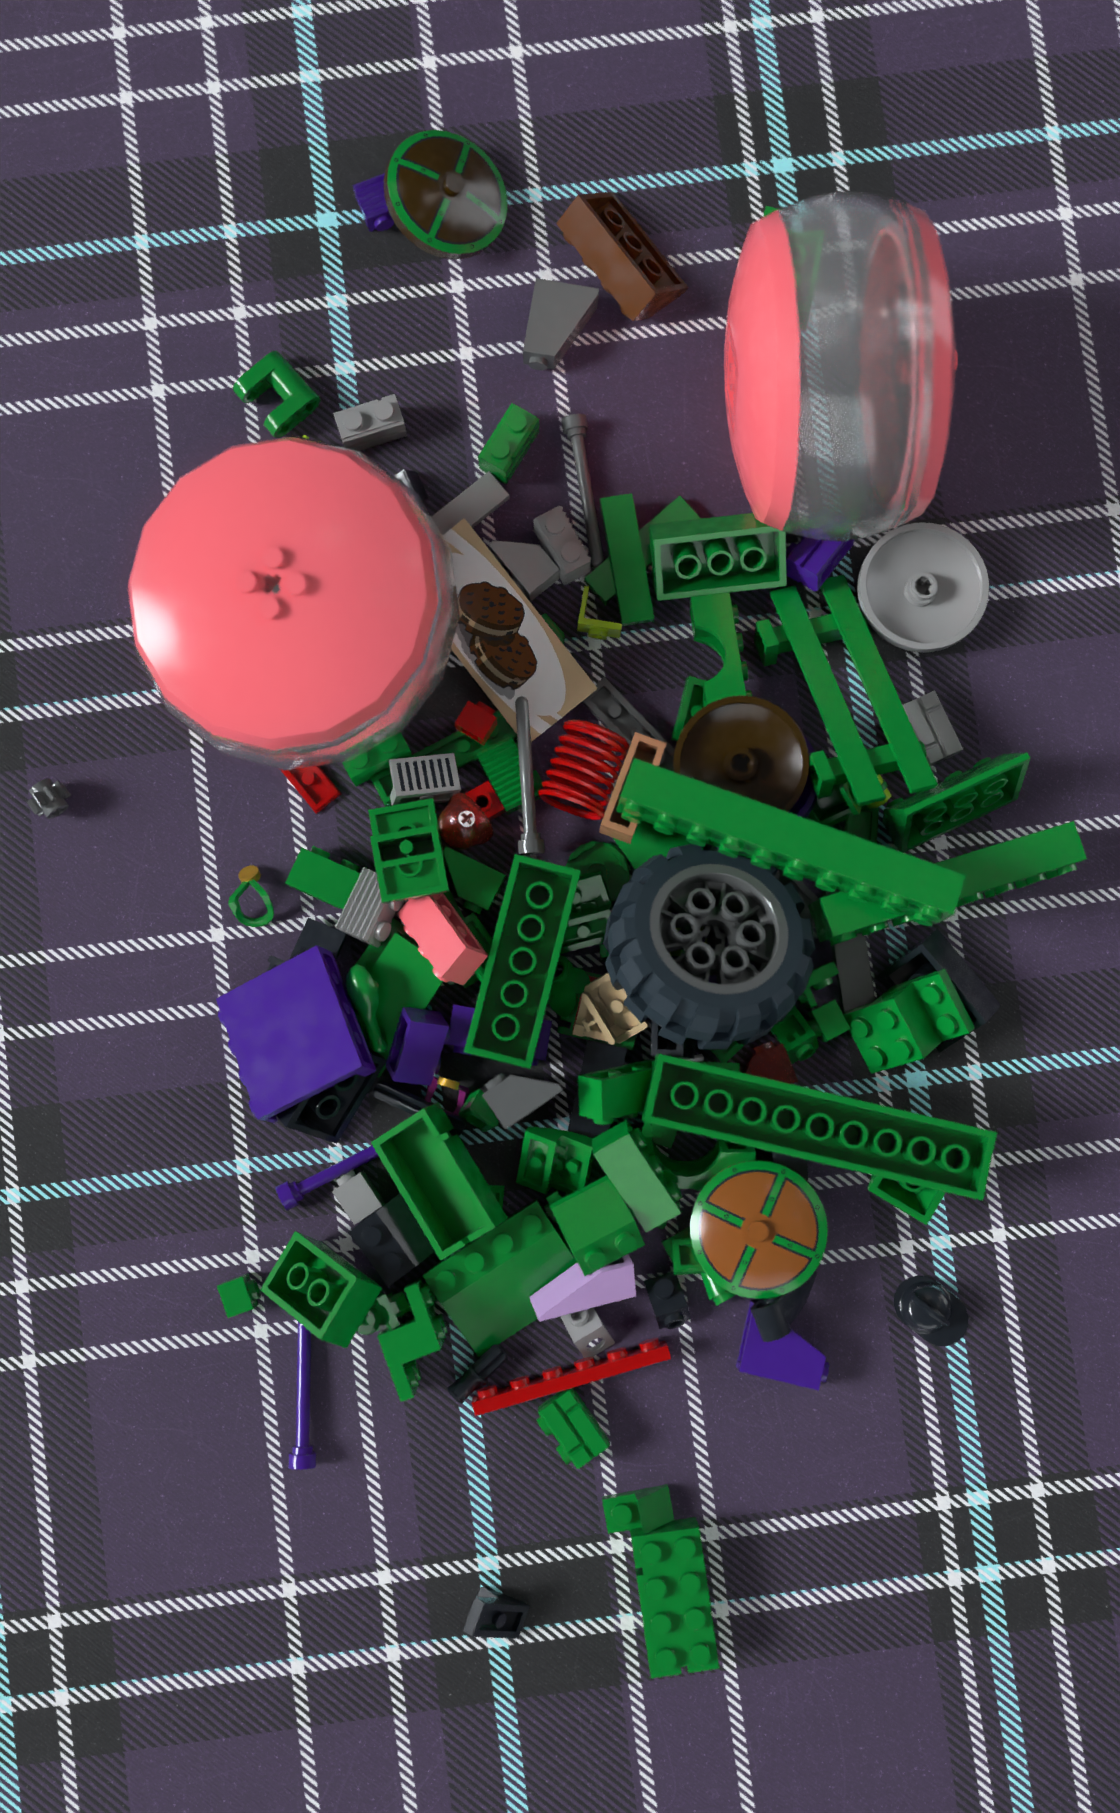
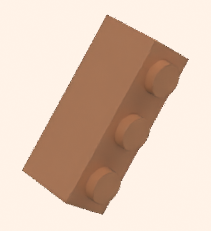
M635 732L601 822L599 833L629 844L631 843L637 823L623 819L621 817L622 813L616 811L634 758L659 767L667 743Z

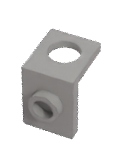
M594 1307L560 1316L574 1344L584 1358L593 1357L615 1344ZM603 1338L598 1345L590 1348L587 1347L592 1340Z

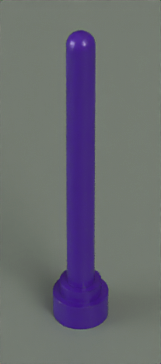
M370 1146L299 1183L296 1181L291 1183L286 1181L275 1187L282 1205L288 1211L299 1205V1201L304 1199L303 1195L379 1156L374 1147Z
M299 1322L296 1445L292 1446V1452L289 1453V1468L303 1470L316 1467V1452L313 1451V1445H309L311 1332Z

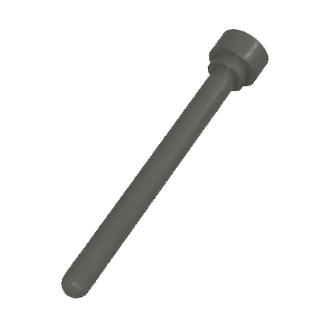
M581 413L571 414L561 420L563 433L572 442L591 562L597 568L604 562L584 443L586 431L589 429L587 416Z
M520 696L515 701L524 834H521V840L518 841L519 855H536L545 853L544 839H541V834L537 833L529 705L527 698Z

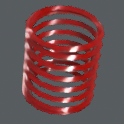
M568 720L563 725V729L567 734L561 735L558 738L564 746L554 748L555 753L559 757L550 759L551 765L556 769L546 770L547 777L551 780H545L541 783L544 789L539 790L538 795L546 803L567 813L586 819L601 820L606 812L604 806L608 805L610 801L608 794L613 793L614 790L612 783L617 782L619 777L617 772L621 771L623 766L621 760L626 758V751L629 750L630 744L625 738L605 727L582 720ZM578 731L592 735L598 739L605 741L606 743L587 737L579 733ZM571 742H574V743H577V744L586 746V747L591 748V749H593V750H595V751H597V752H594V751L585 749V748L580 747V746H578V745H575V744H573V743H571ZM611 751L621 752V755H615ZM571 755H574V756L583 758V759H585V760H587V761L580 760V759L575 758V757H573V756H571ZM602 760L614 761L617 764V766L611 767ZM597 771L608 772L613 778H606ZM591 782L605 784L609 789H601ZM586 793L600 795L605 800H596ZM547 795L556 796L572 801L592 811H586L564 805L550 798Z

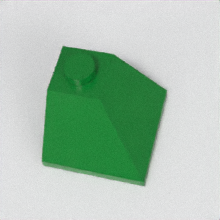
M875 1175L871 1176L867 1188L868 1191L925 1225L929 1223L946 1193Z

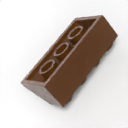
M613 191L577 195L556 223L563 232L564 239L576 248L582 256L583 263L594 271L601 280L604 290L616 299L622 313L632 321L652 317L688 289V286Z

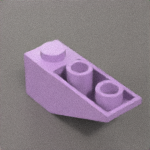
M627 1254L587 1276H584L577 1263L530 1296V1301L539 1322L635 1297L634 1264Z

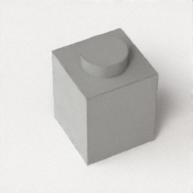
M351 1170L336 1181L339 1187L332 1191L354 1225L386 1204L364 1171L356 1175Z

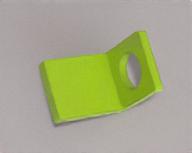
M584 586L577 631L588 633L590 638L605 640L607 636L620 638L622 624L585 618L589 586Z

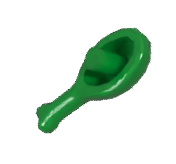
M356 964L347 972L345 980L346 991L351 1003L364 1022L371 1050L373 1052H384L387 1049V1043L381 1034L376 1018L379 1004V984L373 980L365 967Z

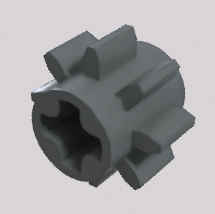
M50 778L39 781L29 790L33 798L28 800L27 804L33 813L39 817L45 815L47 819H53L65 812L69 807L65 799L69 798L71 794L59 780L53 783Z

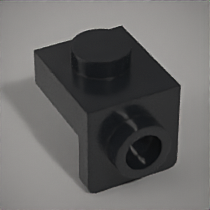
M674 1271L644 1281L659 1329L678 1328L691 1318L677 1275H674Z

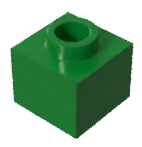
M835 999L807 1012L810 1018L807 1023L815 1032L816 1037L821 1038L822 1042L829 1041L851 1029Z
M248 1273L222 1282L217 1286L227 1318L252 1310L259 1305L257 1300L261 1298L259 1286L255 1279L250 1280Z

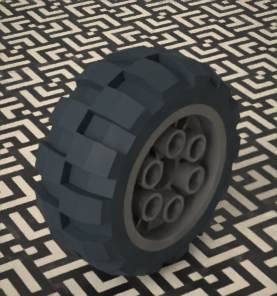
M688 844L670 848L666 858L662 854L652 856L634 871L631 880L623 885L606 924L603 944L609 952L605 962L612 986L616 990L624 989L627 994L623 1004L641 1023L649 1018L662 1028L658 1033L659 1036L680 1045L683 1044L686 1037L697 1039L699 1049H728L732 1041L747 1045L768 1034L777 1022H782L805 991L813 970L812 960L809 957L815 950L810 918H800V913L805 908V905L792 883L790 882L783 886L776 879L775 875L778 868L773 866L770 869L757 867L750 863L751 860L739 854L737 858L723 855L718 852L719 847L712 846L710 851H702L701 846ZM677 911L679 914L674 915L672 912ZM675 928H681L682 934L677 932ZM682 950L681 956L675 960L669 954V952ZM749 959L756 963V968L749 963ZM736 964L738 968H732L729 965ZM716 972L718 984L709 983V975Z

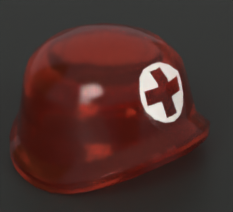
M463 793L453 795L438 818L440 835L448 845L455 849H468L474 845L484 844L493 836V827L483 810Z

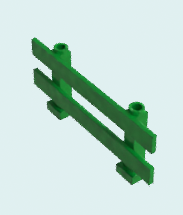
M839 575L827 578L820 587L832 614L809 619L796 586L771 591L770 596L783 625L772 627L769 619L757 621L754 635L756 649L763 666L776 664L777 656L780 653L794 651L837 753V757L827 759L824 750L810 754L808 776L817 798L831 796L833 786L849 782L858 806L883 801L886 796L877 775L897 770L901 771L911 794L936 788L938 783L926 759L925 745L921 740L918 741L869 632L868 622L863 612L860 611L845 576ZM844 640L889 744L865 749L821 644Z

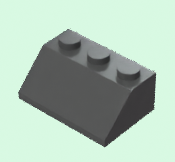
M501 1073L485 1084L488 1091L482 1095L506 1130L563 1091V1089L557 1083L510 1075L506 1078L504 1073Z

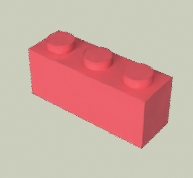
M444 893L408 899L397 913L405 925L403 927L404 931L415 939L419 945L418 951L430 961L434 967L433 973L443 982L448 983L452 981L464 986L488 957Z

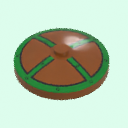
M743 1161L721 1170L703 1187L692 1210L690 1237L699 1264L719 1286L733 1294L746 1298H774L785 1295L801 1286L817 1269L827 1243L826 1215L814 1188L796 1171L772 1161Z

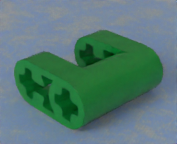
M272 351L237 379L234 383L233 391L243 403L247 404L257 399L272 386L284 402L267 416L264 426L274 438H281L317 408L320 398L278 351Z

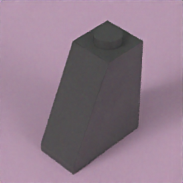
M536 278L523 347V364L529 365L530 368L535 370L555 369L597 310L599 288Z

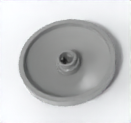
M912 523L891 530L871 548L859 572L858 599L867 622L885 641L907 651L935 652L955 645L965 638L978 624L988 603L989 578L983 559L976 548L964 536L939 524Z

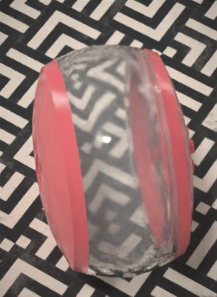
M841 191L808 198L779 209L750 225L739 256L728 304L724 349L726 413L732 452L744 493L755 519L763 524L784 532L813 539L848 541L870 537L903 525L922 515L933 499L949 438L958 355L955 349L951 292L937 230L924 211L909 204L870 193Z
M289 437L232 446L180 477L143 526L128 582V596L136 656L167 710L222 754L282 770L353 761L405 730L444 679L460 617L451 549L419 494L360 451L304 437ZM278 584L281 590L275 594L272 590Z

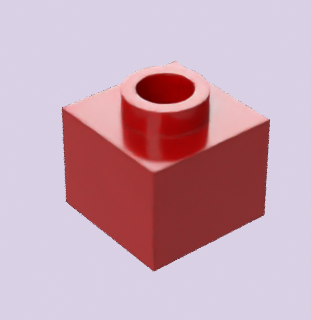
M468 701L455 721L456 729L484 746L497 726V717L493 716L495 711L482 702L478 701L475 705Z
M489 781L460 796L466 810L474 814V824L477 828L505 813V808ZM478 798H487L489 801L488 805L485 808H479L476 805Z

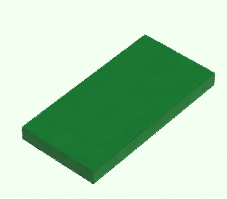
M399 931L395 932L369 972L373 980L379 984V1004L376 1018L381 1034L387 1043L386 1051L377 1053L386 1059L389 1055L402 1007L425 1010L443 984V981L433 973L434 967L430 961L418 951L419 945ZM352 1004L367 1047L370 1048V1041L364 1022ZM385 1065L379 1073L378 1078H380L385 1072Z

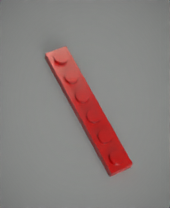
M652 1338L640 1342V1348L627 1351L626 1347L607 1352V1358L595 1361L594 1357H586L575 1361V1367L562 1370L561 1366H556L542 1371V1377L530 1380L527 1375L509 1381L510 1386L497 1389L496 1385L477 1390L478 1395L472 1398L474 1414L478 1416L669 1360L671 1355L666 1340L659 1342L658 1338Z

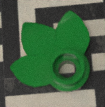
M560 955L556 970L563 968V971L558 977H554L548 1004H550L556 1014L567 1019L576 1009L578 1003L577 995H582L585 986L591 981L583 969L573 967L569 959Z

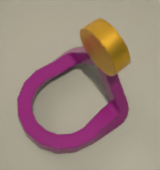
M440 1076L439 1078L433 1077L431 1086L427 1087L425 1100L431 1102L438 1084L459 1090L457 1107L453 1112L459 1115V1111L468 1098L469 1089L459 1085L460 1083Z

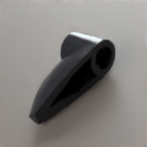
M816 1270L806 1282L795 1290L778 1297L761 1299L751 1306L750 1309L762 1341H775L791 1332L790 1324L799 1315L808 1300L817 1276Z

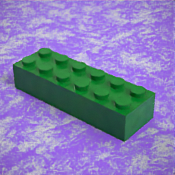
M515 854L464 1049L465 1053L531 1069L581 870Z

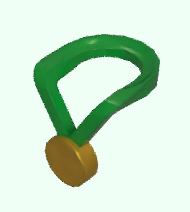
M254 865L244 867L238 874L241 884L230 896L228 904L240 923L250 927H261L273 919L274 905L267 892L257 883L261 877L258 867ZM250 885L260 894L267 907V913L263 917L251 918L244 915L241 910L239 897Z

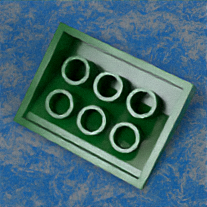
M1026 752L1002 754L993 759L986 757L978 761L973 768L963 773L962 771H956L950 774L936 788L916 792L915 795L905 800L903 798L893 800L884 809L882 823L899 852L909 851L1016 801L1028 768L1030 756Z
M536 1198L510 1215L507 1220L427 1269L423 1277L444 1310L478 1357H480L493 1345L500 1344L538 1319L530 1301V1296L577 1262L543 1206Z

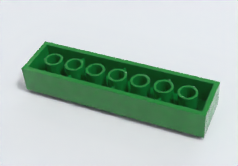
M1072 821L934 864L966 875L957 908L983 899L982 893L985 894V898H989L1013 890L1015 886L1016 889L1046 878L1048 880L1077 870L1076 863L1087 858L1075 822ZM843 891L822 897L808 905L811 917L816 925L815 929L819 942L829 940L831 946L858 937L856 931L859 930L862 936L888 928L889 921H892L893 927L911 922L913 916L900 912V915L887 913L880 909V904L869 900L867 903L853 901L847 897L848 893Z

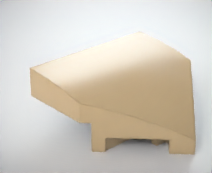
M607 972L585 986L573 1035L587 1036L614 1045L615 1042L621 1043L646 1029L649 1023L647 1020L641 1023L623 1004L627 994L624 989L616 990L612 986Z

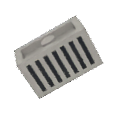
M454 753L389 760L393 783L390 794L391 806L429 798L434 799V804L456 801L461 787Z

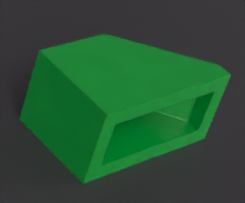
M446 846L443 853L458 897L464 901L462 907L477 915H480L482 910L489 913L506 880V876Z

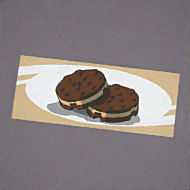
M464 518L432 544L444 563L447 572L453 617V628L448 646L516 734L515 701L520 696L527 698L532 742L596 691L597 687Z

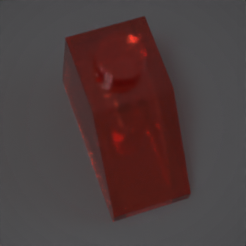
M773 1041L754 1047L756 1054L748 1057L742 1071L744 1074L787 1084H793L798 1081L784 1045L778 1044L774 1046Z

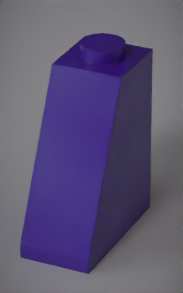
M750 1300L736 1363L739 1372L819 1391L821 1382H826L829 1373V1362H825L826 1356L793 1329L781 1339L771 1342L762 1341L750 1309L757 1302Z

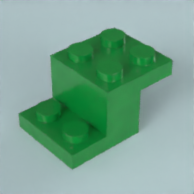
M429 798L368 810L373 835L370 836L382 903L386 904L449 892L444 865L446 863L434 799Z
M946 969L894 985L874 1002L850 1009L843 1014L851 1028L849 1031L871 1074L924 1059L942 1041L969 1034L975 1029Z
M423 1276L410 1280L404 1288L414 1315L399 1320L400 1325L396 1328L380 1331L377 1335L400 1402L414 1398L419 1386V1380L422 1379L419 1366L414 1359L441 1350L446 1333H448L442 1313L436 1315L433 1307L434 1301H437L436 1296L428 1283L424 1282Z

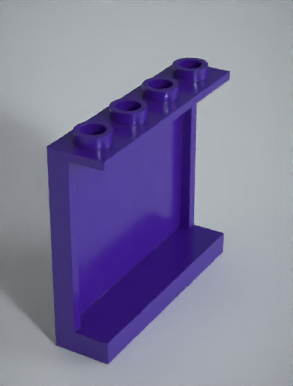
M316 945L216 998L219 1007V1020L226 1027L230 1039L228 1040V1046L231 1053L237 1059L240 1067L238 1075L242 1084L247 1088L251 1099L249 1100V1107L257 1120L275 1123L278 1121L276 1114L355 1074L366 1077L376 1071L333 953L325 948Z

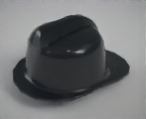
M913 1276L907 1278L898 1286L894 1294L896 1314L906 1326L925 1341L935 1346L946 1347L955 1344L964 1336L968 1328L966 1308L956 1296L941 1284L927 1276Z

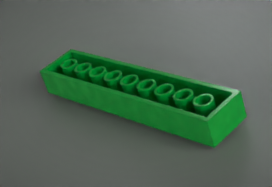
M636 758L633 760L616 809L617 812L622 813L621 817L627 821L640 824L642 820L654 824L653 828L658 832L667 835H673V832L685 835L688 842L698 846H705L707 843L719 847L718 852L729 857L737 858L739 854L750 858V863L757 867L770 869L773 866L784 870L783 875L788 878L802 881L804 877L815 881V886L822 890L835 892V889L848 893L847 897L859 903H867L868 900L880 904V909L894 915H900V912L913 916L912 920L925 926H932L933 923L938 924L954 915L966 875Z
M656 1054L641 1121L982 1201L997 1132L663 1054Z

